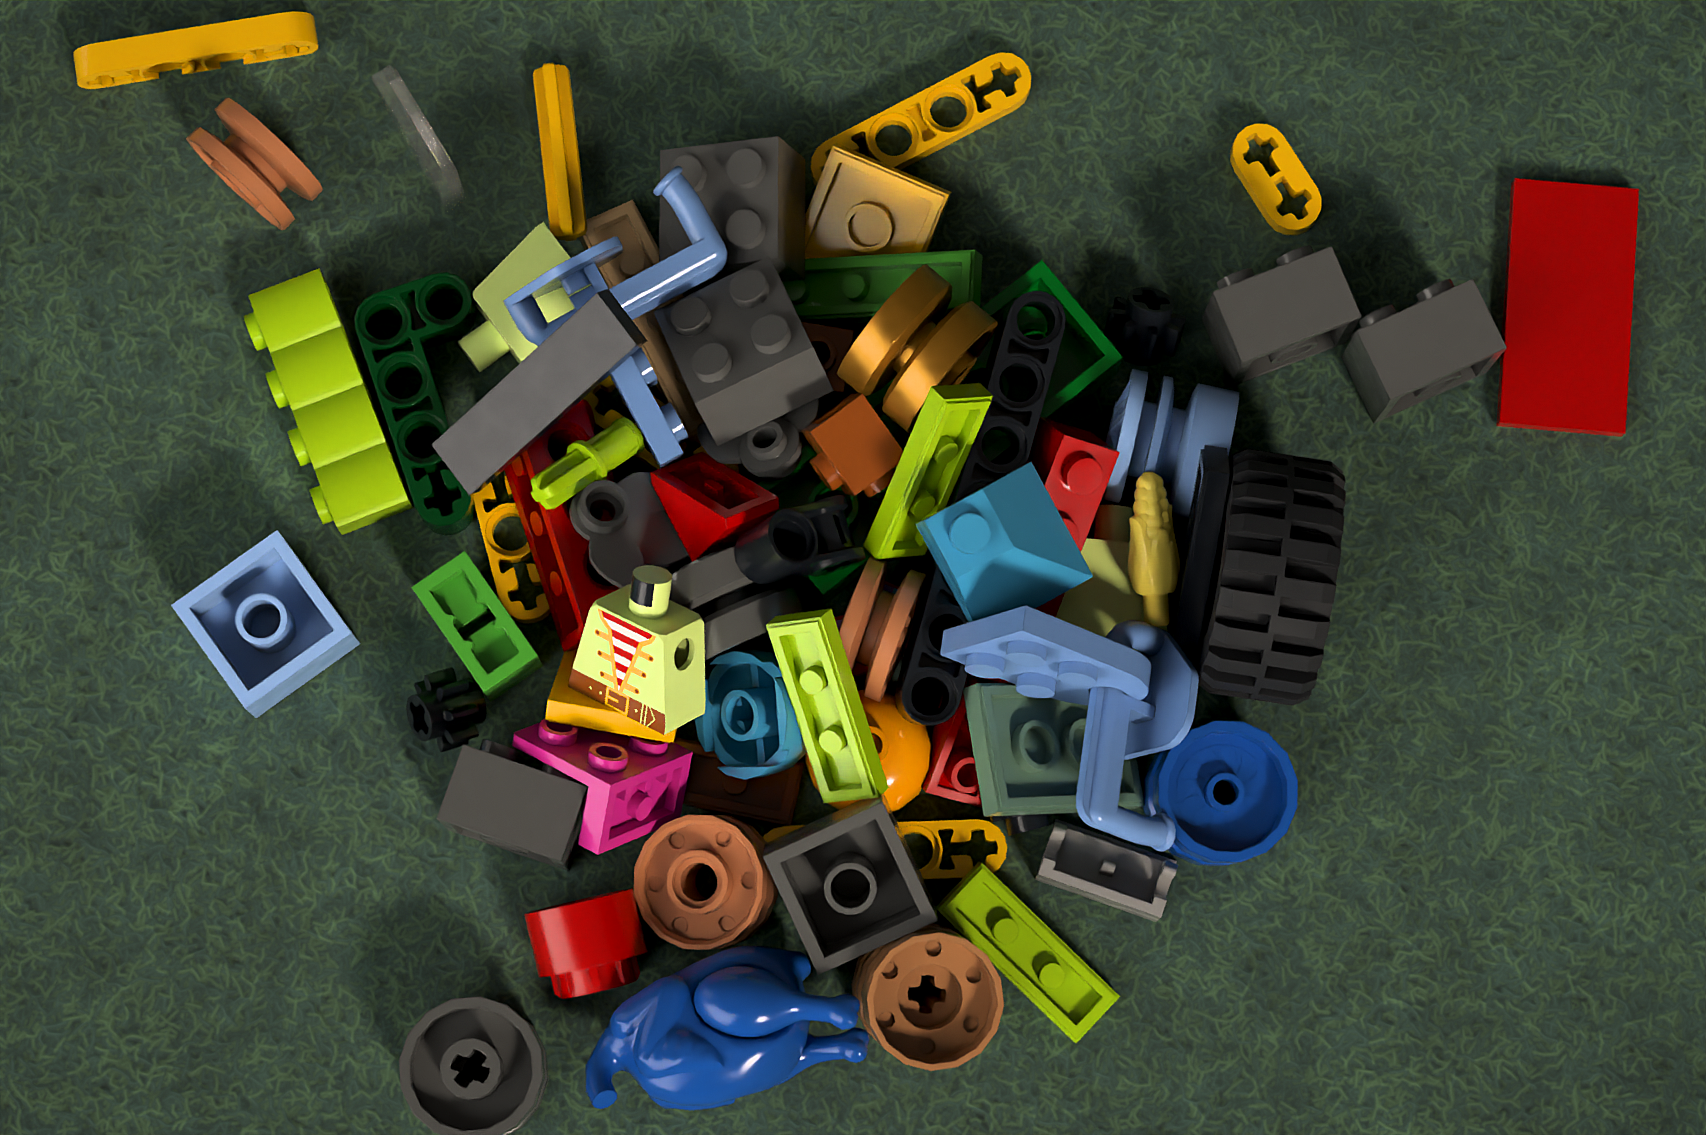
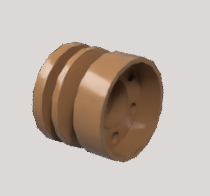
M936 923L929 924L861 955L858 958L851 984L853 996H856L860 1002L859 1012L857 1013L869 1035L905 1065L929 1071L959 1067L980 1054L996 1034L1004 1007L1001 978L988 955L948 926ZM925 976V979L936 987L935 994L925 995L923 1005L919 1006V1003L908 994L909 987L920 986L921 978Z

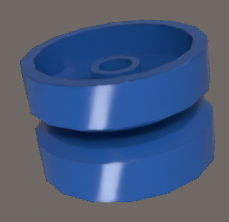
M1213 721L1189 730L1181 743L1172 749L1160 751L1153 757L1143 780L1145 804L1143 810L1145 815L1152 817V815L1159 812L1169 815L1175 825L1176 837L1168 851L1195 865L1226 866L1266 853L1287 833L1297 809L1298 779L1288 753L1269 733L1243 721ZM1218 781H1221L1220 791L1230 794L1229 803L1222 805L1215 800L1213 788Z

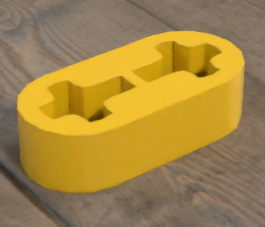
M1257 123L1245 127L1237 134L1230 150V162L1234 172L1267 223L1275 231L1284 235H1299L1308 231L1315 224L1321 211L1322 198L1317 186L1286 138L1277 128L1268 124ZM1254 139L1259 146H1265L1270 143L1274 147L1268 160L1276 174L1270 177L1259 161L1248 164L1244 160L1250 148L1248 141ZM1282 182L1291 197L1296 198L1303 195L1308 202L1302 210L1303 219L1298 220L1292 213L1282 216L1277 209L1281 206L1283 197L1276 187L1277 184Z

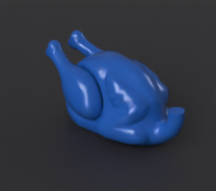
M737 946L723 950L697 961L670 976L656 980L625 1000L614 1011L609 1024L599 1038L586 1063V1093L595 1108L609 1107L617 1099V1092L612 1083L613 1075L619 1071L629 1072L647 1092L650 1099L662 1108L689 1111L728 1106L733 1104L737 1098L768 1090L792 1079L803 1070L820 1062L845 1059L858 1063L866 1058L867 1046L869 1044V1033L865 1029L856 1027L860 1002L856 996L851 994L826 997L806 993L803 980L811 973V965L807 956L801 951L769 946ZM810 1021L831 1023L841 1030L849 1029L841 1034L815 1036L808 1033Z

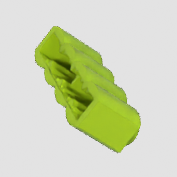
M320 268L248 295L254 312L244 315L243 318L256 350L259 351L268 347L275 370L265 373L266 379L278 408L290 405L298 427L287 431L300 466L312 463L320 485L309 489L322 524L334 521L339 532L344 535L413 508L329 287Z

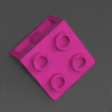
M545 719L541 720L540 723L514 732L513 747L589 786L581 808L583 820L578 844L597 855L656 831L667 822L680 818L693 754L692 751L674 742L668 743L549 722V720Z

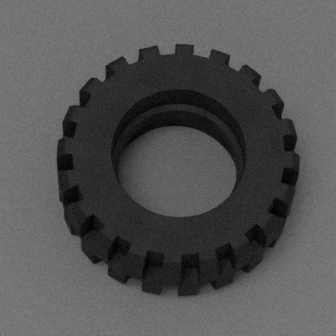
M1246 448L1230 456V479L1195 669L1199 675L1198 684L1208 693L1293 706L1310 698L1324 655V646L1329 632L1332 605L1334 604L1337 573L1341 557V540L1345 518L1343 515L1346 491L1344 490L1345 476L1343 471L1331 461Z

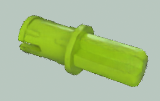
M621 417L588 441H574L568 446L565 456L532 477L530 481L532 498L535 502H540L545 509H555L585 489L589 484L599 480H606L608 472L644 450V438L641 431L631 420Z

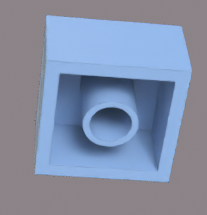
M278 530L171 605L243 707L255 718H258L361 644Z

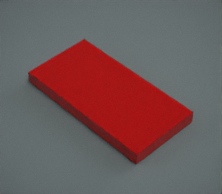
M1514 178L1512 181L1502 339L1507 348L1501 354L1496 426L1622 437L1626 433L1639 189Z

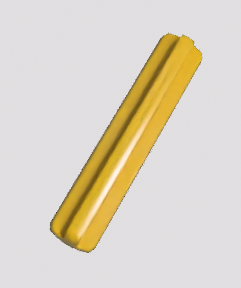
M553 62L545 63L542 67L534 70L533 83L549 228L557 240L575 241L586 234L587 220L570 71L565 65H555Z

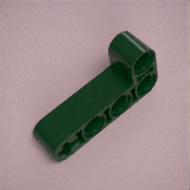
M447 272L435 273L375 293L363 300L357 308L354 318L356 332L414 506L429 529L434 533L445 536L460 533L473 521L476 512L473 494L469 496L451 470H447L448 466L437 452L430 457L419 458L410 453L409 447L412 439L422 431H433L442 435L451 427L425 349L458 339L467 334L473 327L477 316L476 305L466 282L457 275ZM451 294L463 300L461 310L451 319L441 320L430 314L434 301L443 295ZM392 314L402 319L401 330L393 338L380 340L371 336L372 324L379 317ZM411 372L422 377V385L416 395L400 399L390 394L393 380L402 373ZM441 473L450 495L453 498L461 497L452 503L454 513L449 516H442L438 508L429 509V507L438 503V497L429 476H436Z

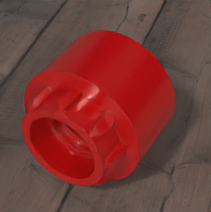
M633 888L558 904L524 914L539 978L551 976L554 994L561 999L592 994L637 981L640 975L637 955L648 951Z

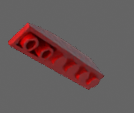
M1040 416L1027 463L1032 462L1081 553L1120 452L1091 432ZM1065 593L1035 609L1056 617ZM968 673L964 688L976 683L1010 682L1000 678H981ZM962 692L955 714L946 722L934 726L931 739L932 748L929 771L921 788L929 794L982 807L964 694ZM942 693V696H941L939 708H940V706H941V704H942L943 693Z

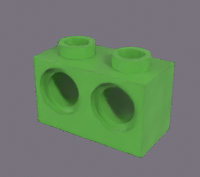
M465 551L411 587L490 702L543 667L534 649Z

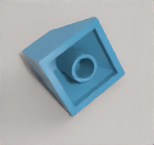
M1032 462L1021 466L916 523L921 536L968 622L1025 605L1035 609L1093 577Z

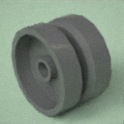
M735 546L726 547L703 556L672 574L669 600L698 613L704 621L705 668L715 665L710 663L719 655L736 650L752 649L770 641L766 624L775 616L807 612L797 588L780 586L755 594V590L767 584H757L749 580L740 571L735 559Z
M481 996L454 998L427 1011L408 1033L399 1059L400 1086L413 1115L434 1133L440 1135H509L521 1129L540 1107L549 1081L547 1051L535 1027L508 1005ZM473 1059H483L484 1063L482 1066L489 1068L488 1077L483 1082L477 1080L469 1082L465 1076L466 1065Z

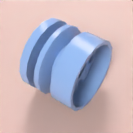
M1132 369L1128 384L1118 401H1115L1107 433L1106 443L1120 453L1105 489L1103 500L1119 503L1127 476L1139 478L1144 472H1154L1162 477L1164 484L1169 485L1168 502L1172 505V515L1189 518L1200 451L1204 449V445L1227 448L1229 456L1238 410L1239 392L1198 383L1190 397L1186 410L1173 407L1174 381L1172 377L1163 376L1156 403L1144 401L1148 372Z

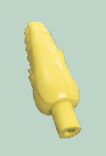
M1148 471L1142 473L1136 481L1137 489L1134 492L1135 502L1133 504L1134 515L1129 518L1130 549L1128 574L1133 590L1137 594L1143 595L1144 622L1157 627L1170 624L1168 593H1173L1177 588L1180 558L1174 534L1172 505L1169 504L1166 498L1167 492L1163 486V479L1158 474Z

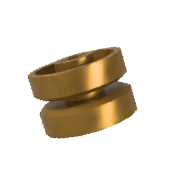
M927 264L912 273L886 300L852 344L837 371L838 376L864 396L878 392L895 377L883 398L882 410L884 414L908 433L913 430L930 387L960 384L974 366L978 356L998 326L997 321L973 301L955 307L940 321L951 302L953 288L947 280Z

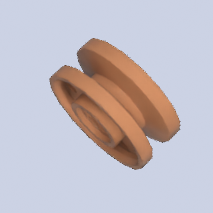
M225 98L215 108V111L230 135L222 141L209 131L197 127L186 139L200 158L238 196L255 208L271 224L280 230H285L295 218L279 194L287 187L300 197L313 201L322 192L323 188L312 172L275 134L240 104L230 98Z
M871 555L851 596L839 628V634L851 671L856 663L868 667L865 680V697L880 702L898 666L909 638L925 585L926 574L911 569L901 582L896 593L893 594L884 590L887 560H875Z
M685 815L663 824L644 843L634 866V896L643 920L661 939L682 949H721L751 938L768 921L778 898V888L763 858L764 845L767 842L753 826L730 815ZM705 864L714 870L717 877V888L709 899L704 898L696 887V875Z

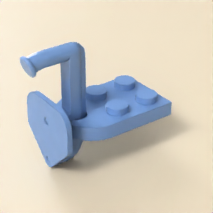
M679 165L674 167L658 183L653 193L656 196L662 195L667 200L692 245L609 289L632 320L713 278L723 270L727 263L728 253L726 246L700 197L688 180L681 174L683 168ZM618 236L607 239L555 266L503 301L518 330L529 342L537 346L541 345L597 292L608 289L598 268L623 252V246ZM563 287L568 296L573 294L569 299L574 309L548 323L535 299ZM640 347L613 371L610 377L638 429L641 431L659 468H662L683 458L684 452L679 444L688 440V434L671 402L659 408L649 388L658 383V378Z
M1027 605L943 631L940 655L964 664L967 673L981 678H1000L1016 685V691L1024 696L1053 698L1064 702L1088 705L1076 793V809L1079 817L1090 827L1127 841L1151 846L1156 851L1170 849L1176 837V829L1169 815L1159 812L1150 817L1118 805L1124 760L1174 748L1186 737L1193 723L1199 675L1168 631L1144 621L1126 620L1115 625L1106 637H1103Z

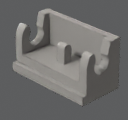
M1055 819V824L1049 836L1035 880L1157 922L1162 917L1167 902V892L1176 874L1178 864H1176L1177 861Z

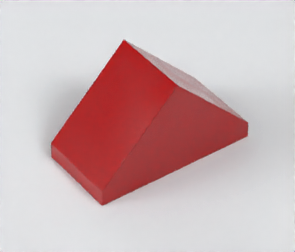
M704 452L650 472L651 484L692 562L720 549L735 546L737 539L743 532L773 515L779 509L778 496L728 466L717 463Z

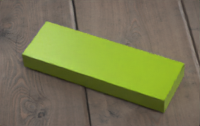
M981 383L930 387L863 545L875 560L925 555L928 547L916 523L939 512L947 505L993 398V395Z
M832 609L775 616L766 624V628L796 714L797 723L823 803L880 797L889 787Z
M978 862L936 906L937 911L962 936L987 954L992 964L1074 1043H1077L1120 997L981 862Z

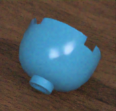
M744 649L717 656L710 663L717 665L712 669L709 679H705V713L694 719L698 739L704 751H715L719 760L726 765L718 768L728 776L743 780L764 777L792 768L807 751L775 652L763 649Z

